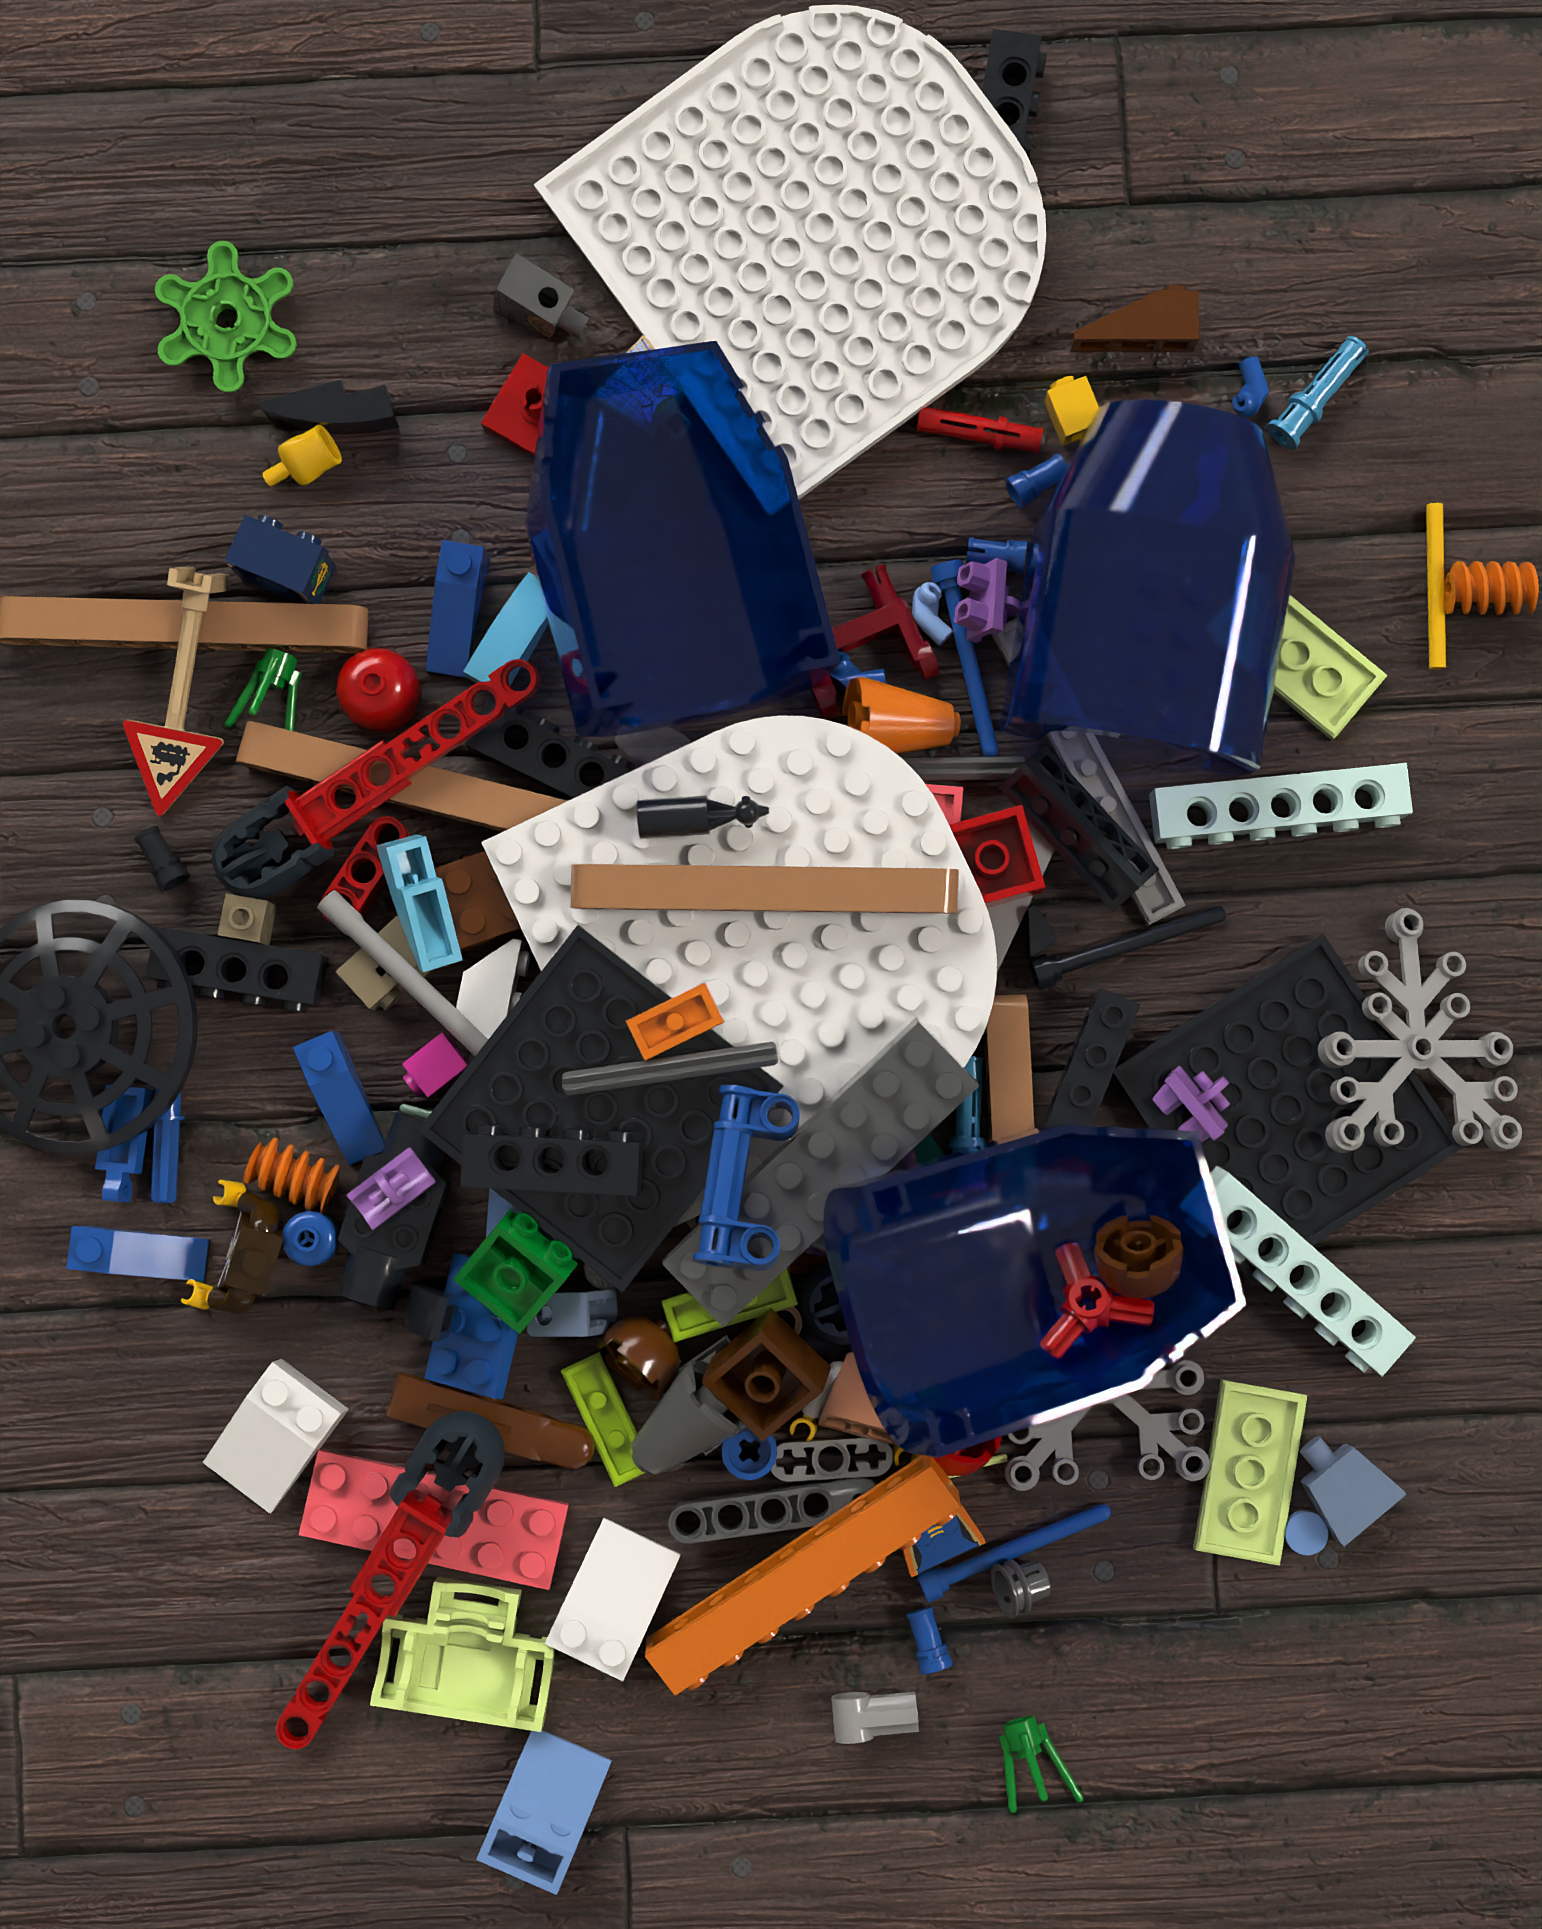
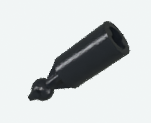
M707 795L637 800L640 839L707 835L710 834L711 830L735 819L744 824L746 828H751L753 823L760 817L769 814V807L758 805L749 796H743L736 806L710 800Z

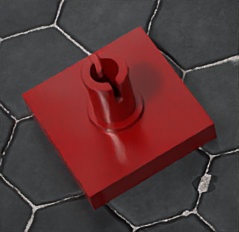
M522 353L482 419L481 425L482 428L549 466L590 404V394L587 389Z

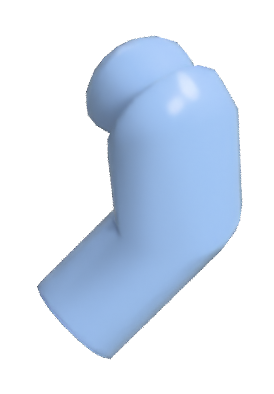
M926 582L917 588L913 595L912 615L917 626L938 646H941L950 637L953 630L938 617L939 599L941 598L939 586L932 582Z

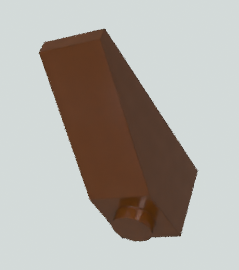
M1170 285L1144 296L1074 331L1070 342V352H1193L1199 341V290H1187V287L1183 285Z

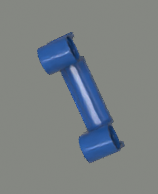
M721 1085L719 1094L723 1098L719 1121L715 1122L713 1126L714 1131L701 1213L698 1221L702 1226L699 1250L693 1254L692 1261L714 1267H735L765 1271L773 1267L780 1255V1240L777 1233L771 1227L739 1222L751 1137L775 1141H785L791 1138L797 1132L799 1126V1107L793 1098L785 1094L757 1091L738 1085ZM739 1104L737 1117L734 1119L735 1105ZM782 1108L791 1114L792 1120L784 1127H776L768 1121V1114L774 1109ZM719 1233L717 1247L713 1250L715 1234ZM755 1238H764L771 1243L773 1249L767 1257L758 1259L749 1254L747 1250L748 1244Z

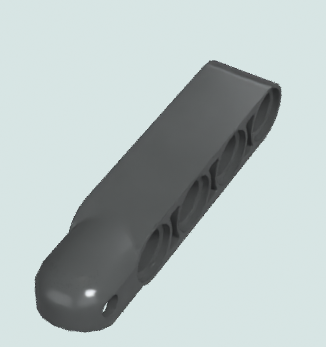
M852 1478L824 1483L805 1482L686 1499L678 1502L673 1507L668 1527L671 1535L677 1541L689 1544L812 1527L852 1502L855 1494H864L877 1484L866 1478ZM811 1493H821L827 1498L828 1505L823 1512L812 1514L804 1508L803 1502L805 1498ZM766 1500H780L786 1508L784 1515L776 1520L766 1518L761 1512L762 1504ZM726 1505H735L741 1509L743 1518L737 1525L728 1526L719 1518L718 1513L720 1509ZM683 1511H692L699 1516L701 1524L696 1530L686 1532L677 1525V1516Z

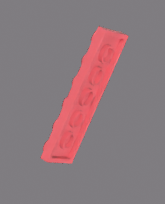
M319 1449L299 1535L372 1551L398 1509V1506L390 1497V1489L399 1474L406 1472L405 1467ZM427 1472L415 1489L425 1495L429 1493L443 1502V1506L453 1511L462 1496L470 1491L465 1484L455 1486L451 1492H448L434 1483L437 1474ZM493 1487L481 1508L473 1512V1521L466 1533L460 1537L444 1536L428 1564L550 1590L569 1503ZM398 1539L394 1542V1552L398 1557L405 1559L415 1557L416 1548L410 1540Z

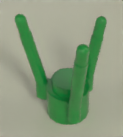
M266 648L262 660H258L253 675L231 710L225 726L231 728L258 683L260 684L249 708V714L253 716L257 714L268 688L283 690L284 685L287 684L285 729L294 731L297 687L302 673L294 670L298 660L288 653Z
M1028 1715L1002 1725L1005 1734L999 1736V1740L1003 1749L1006 1792L1010 1813L1017 1811L1013 1752H1015L1017 1759L1026 1758L1040 1801L1045 1802L1048 1800L1044 1781L1035 1754L1042 1751L1040 1743L1043 1745L1078 1803L1083 1802L1084 1797L1051 1742L1044 1722L1037 1724L1035 1715Z

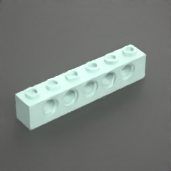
M1407 763L1155 788L1149 794L1154 843H1166L1167 849L1191 847L1192 840L1208 838L1209 845L1227 844L1234 842L1233 836L1250 834V841L1267 840L1276 837L1275 831L1291 830L1293 837L1317 834V827L1333 826V832H1347L1358 830V823L1373 821L1375 822V828L1394 827L1401 825L1400 819L1413 813ZM1357 789H1363L1371 795L1372 806L1370 809H1363L1356 803L1355 792ZM1316 793L1324 794L1329 798L1331 802L1329 813H1320L1315 809L1313 797ZM1273 798H1282L1288 803L1290 812L1287 818L1278 817L1273 813L1271 809ZM1231 802H1240L1245 805L1248 810L1246 822H1238L1230 816L1229 806ZM1198 806L1205 811L1207 821L1204 826H1195L1188 820L1187 810L1189 807Z
M1216 1166L1184 1203V1206L1194 1213L1189 1220L1208 1237L1213 1232L1218 1234L1226 1241L1220 1247L1239 1264L1245 1259L1256 1268L1252 1274L1255 1279L1271 1292L1276 1286L1287 1295L1283 1303L1302 1319L1307 1314L1318 1322L1314 1330L1331 1345L1334 1346L1340 1341L1347 1347L1349 1351L1345 1357L1363 1373L1371 1368L1383 1377L1416 1338L1224 1169ZM1235 1210H1241V1223L1236 1228L1228 1229L1226 1223L1230 1213ZM1272 1237L1273 1248L1270 1253L1265 1256H1259V1244L1264 1239ZM1298 1265H1303L1304 1275L1301 1280L1296 1283H1290L1289 1276L1292 1269ZM1334 1292L1335 1301L1333 1305L1327 1310H1321L1323 1297L1328 1293ZM1365 1320L1366 1326L1363 1333L1357 1337H1352V1328L1355 1323Z

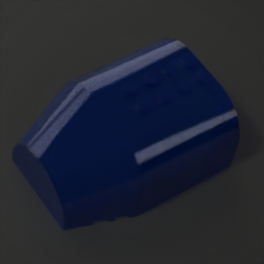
M717 341L551 364L547 371L525 528L575 730L581 736L609 737L632 734L752 710L781 701L811 688L841 664L788 457L780 444L775 447L765 431L763 425L766 421L760 411L754 413L742 393L744 385Z
M1122 400L1110 402L1098 408L1043 512L1033 527L999 733L1038 740L1053 731L1091 733L1207 755L1211 758L1204 761L1203 769L1245 776L1261 768L1296 554L1265 436L1259 426L1229 412L1175 401Z
M1076 1124L1039 1127L833 1189L825 1202L823 1224L828 1262L862 1383L876 1415L889 1436L899 1447L913 1454L939 1458L1141 1389L1153 1380L1151 1375L1168 1362L1174 1363L1183 1356L1182 1351L1199 1337H1207L1247 1305L1198 1131L1130 1129ZM1128 1215V1222L1137 1220L1149 1221V1215H1155L1170 1221L1181 1234L1184 1254L1179 1277L1166 1292L1155 1297L1142 1298L1154 1302L1155 1310L1152 1324L1150 1326H1141L1110 1321L1108 1327L1100 1326L1090 1334L1082 1332L1060 1359L1049 1356L1041 1348L1040 1341L1063 1315L1060 1307L1066 1301L1063 1289L1067 1286L1056 1259L1055 1250L1067 1243H1077L1083 1253L1091 1276L1097 1275L1100 1278L1094 1256V1248L1096 1245V1234L1107 1222ZM1100 1278L1102 1284H1103L1105 1287H1108V1286L1105 1284V1282ZM1085 1298L1082 1300V1307L1086 1305V1310H1093L1096 1308V1301L1092 1304L1091 1298Z

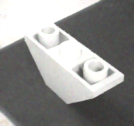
M510 940L463 972L456 1009L487 1039L491 1037L522 997V993L516 992L519 975L526 977L530 962V952L524 951L525 943L522 940Z

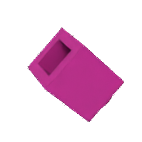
M440 1033L402 1063L408 1072L403 1078L418 1097L425 1093L428 1098L433 1099L454 1083L470 1063L449 1036L445 1033Z

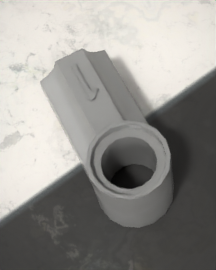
M846 1692L831 1697L835 1742L855 1744L870 1741L874 1736L919 1732L915 1692L870 1696L867 1692Z

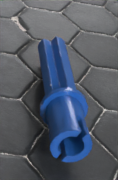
M156 1088L155 1097H156V1095L158 1094V1092L160 1091V1090L157 1089V1088ZM181 1092L170 1109L154 1124L151 1200L156 1203H173L177 1199L180 1120H185V1115H180Z

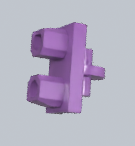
M999 558L986 564L971 561L959 567L957 584L962 588L970 590L969 598L958 602L955 608L954 622L967 628V640L978 643L985 635L1002 632L1003 627H1006L1007 617L1015 616L1019 613V600L1008 596L1009 587L1006 585L1007 561Z
M1179 1065L1164 1080L1166 1083L1155 1094L1153 1101L1166 1115L1170 1114L1182 1103L1187 1107L1193 1116L1181 1124L1178 1130L1190 1146H1194L1209 1137L1216 1140L1225 1132L1224 1129L1228 1126V1123L1209 1100L1214 1103L1220 1112L1229 1106L1230 1103L1220 1092L1229 1083L1224 1076L1212 1082L1205 1072L1201 1071L1193 1078L1203 1090L1201 1092Z
M409 1147L349 1192L347 1196L363 1215L371 1229L374 1230L437 1181L413 1149Z

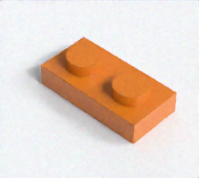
M706 983L700 984L626 1020L644 1060H648L725 1022Z

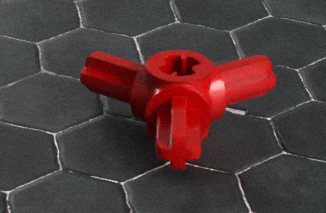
M1067 1243L1055 1250V1256L1067 1286L1063 1289L1066 1301L1060 1307L1063 1315L1040 1341L1041 1348L1049 1356L1060 1359L1082 1332L1090 1334L1100 1326L1108 1327L1110 1321L1141 1326H1150L1152 1324L1155 1310L1154 1302L1113 1295L1114 1292L1102 1284L1099 1276H1091L1083 1253L1077 1243ZM1091 1298L1092 1304L1096 1301V1308L1086 1310V1305L1082 1307V1300Z

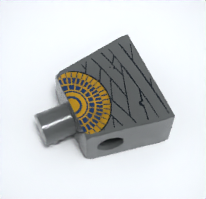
M515 254L496 288L492 309L547 338H552L557 327L579 339L590 319L589 315L570 305L574 293L571 287L521 255ZM546 303L553 308H545L541 304Z

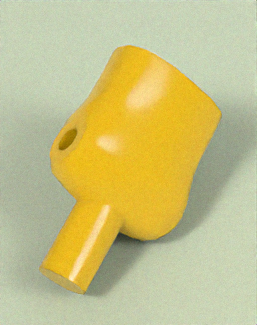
M318 424L307 432L294 436L278 446V454L281 462L264 471L263 478L269 486H274L291 476L299 485L305 486L325 471L339 465L342 462V456L328 431Z

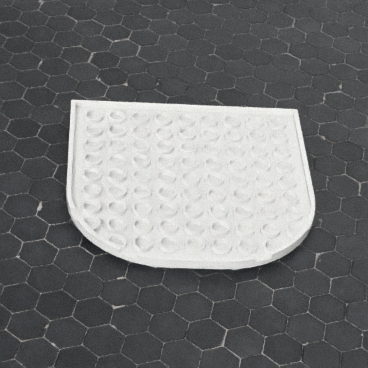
M810 6L809 10L791 13L782 17L778 14L751 26L534 184L539 195L640 333L650 341L682 382L689 400L775 517L990 360L1010 339L1022 322L1039 284L1044 262L1046 243L1045 209L1043 208L1035 171L1015 135L964 67L935 38L929 34L925 36L920 31L904 24L903 19L859 6Z
M771 716L736 723L704 736L481 842L541 971L575 927L580 925L672 998L700 984L706 983L725 1021L712 1028L735 1047L765 1042H774L776 1044L778 1063L774 1066L762 1068L784 1085L778 1094L788 1095L796 1101L800 1112L798 1129L915 1018L936 1037L963 1067L966 1066L977 1048L987 1026L997 981V954L989 912L976 881L940 806L920 776L887 746L869 735L846 725L806 716ZM707 795L710 800L736 806L743 796H749L758 805L769 807V814L760 817L753 823L751 828H746L744 824L735 819L711 830L710 834L650 839H640L637 800ZM623 864L959 869L958 913L570 908L571 865ZM777 1108L768 1114L767 1119L773 1126L784 1127L791 1122L792 1116L787 1110ZM751 1137L745 1179L785 1141ZM704 1189L675 1226L700 1215Z

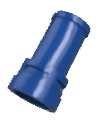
M1057 453L1029 471L1022 470L1005 479V486L1013 502L1019 508H1023L1038 498L1040 492L1069 477L1070 472L1064 459Z
M969 537L968 550L985 553L967 551L966 564L971 561L986 564L999 558L1007 561L1006 571L1023 574L1028 541L1007 540V543Z
M932 1606L916 1609L906 1614L918 1651L915 1653L921 1675L938 1672L953 1665L946 1643H942Z

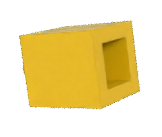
M1067 376L1050 385L1051 389L1047 391L1044 403L1062 447L1101 432L1105 421L1086 376L1074 380L1073 376Z

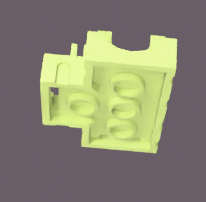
M437 1577L433 1583L428 1619L419 1617L411 1619L397 1614L396 1617L388 1615L383 1622L380 1661L370 1705L541 1732L545 1721L556 1649L545 1644L547 1637L539 1639L530 1637L528 1634L515 1633L518 1619L516 1614L520 1605L521 1589ZM455 1592L480 1594L497 1598L499 1603L495 1605L456 1599L454 1595ZM396 1637L400 1638L394 1682H387L393 1638ZM536 1659L544 1660L538 1703L533 1705L530 1704Z

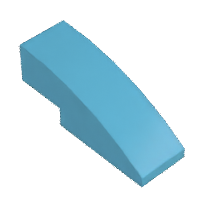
M528 572L503 606L463 671L466 677L475 683L491 681L488 675L505 663L514 659L528 661L565 596V591L558 587L552 589L549 582L537 579L534 574ZM521 667L511 671L509 675L510 685Z
M415 834L377 845L394 906L420 971L426 972L462 961L442 878L436 877L426 836Z

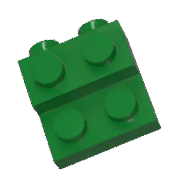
M510 1209L452 1280L520 1334L563 1284L578 1263L571 1259L572 1252L566 1244L558 1240L549 1241L538 1232V1224L533 1217L526 1213L516 1214Z

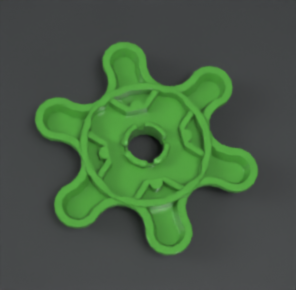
M218 241L211 245L208 250V272L203 279L197 282H187L177 275L168 274L156 282L155 294L159 301L177 309L181 318L178 329L160 341L158 354L160 359L170 366L181 365L197 355L207 357L213 364L214 384L222 392L233 393L239 390L244 383L243 363L252 353L263 351L274 358L286 359L295 352L297 343L293 333L288 329L277 326L271 317V310L274 304L291 293L293 278L283 268L270 269L259 278L245 277L238 269L239 255L237 249L228 241ZM232 309L237 312L238 317L234 323L235 327L222 328L216 324L217 316L221 311Z

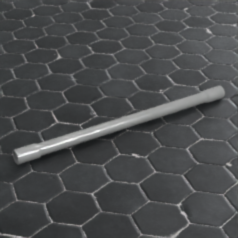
M336 890L331 891L317 906V909L341 932L350 936L459 1042L476 1056L488 1039L364 921L362 915Z

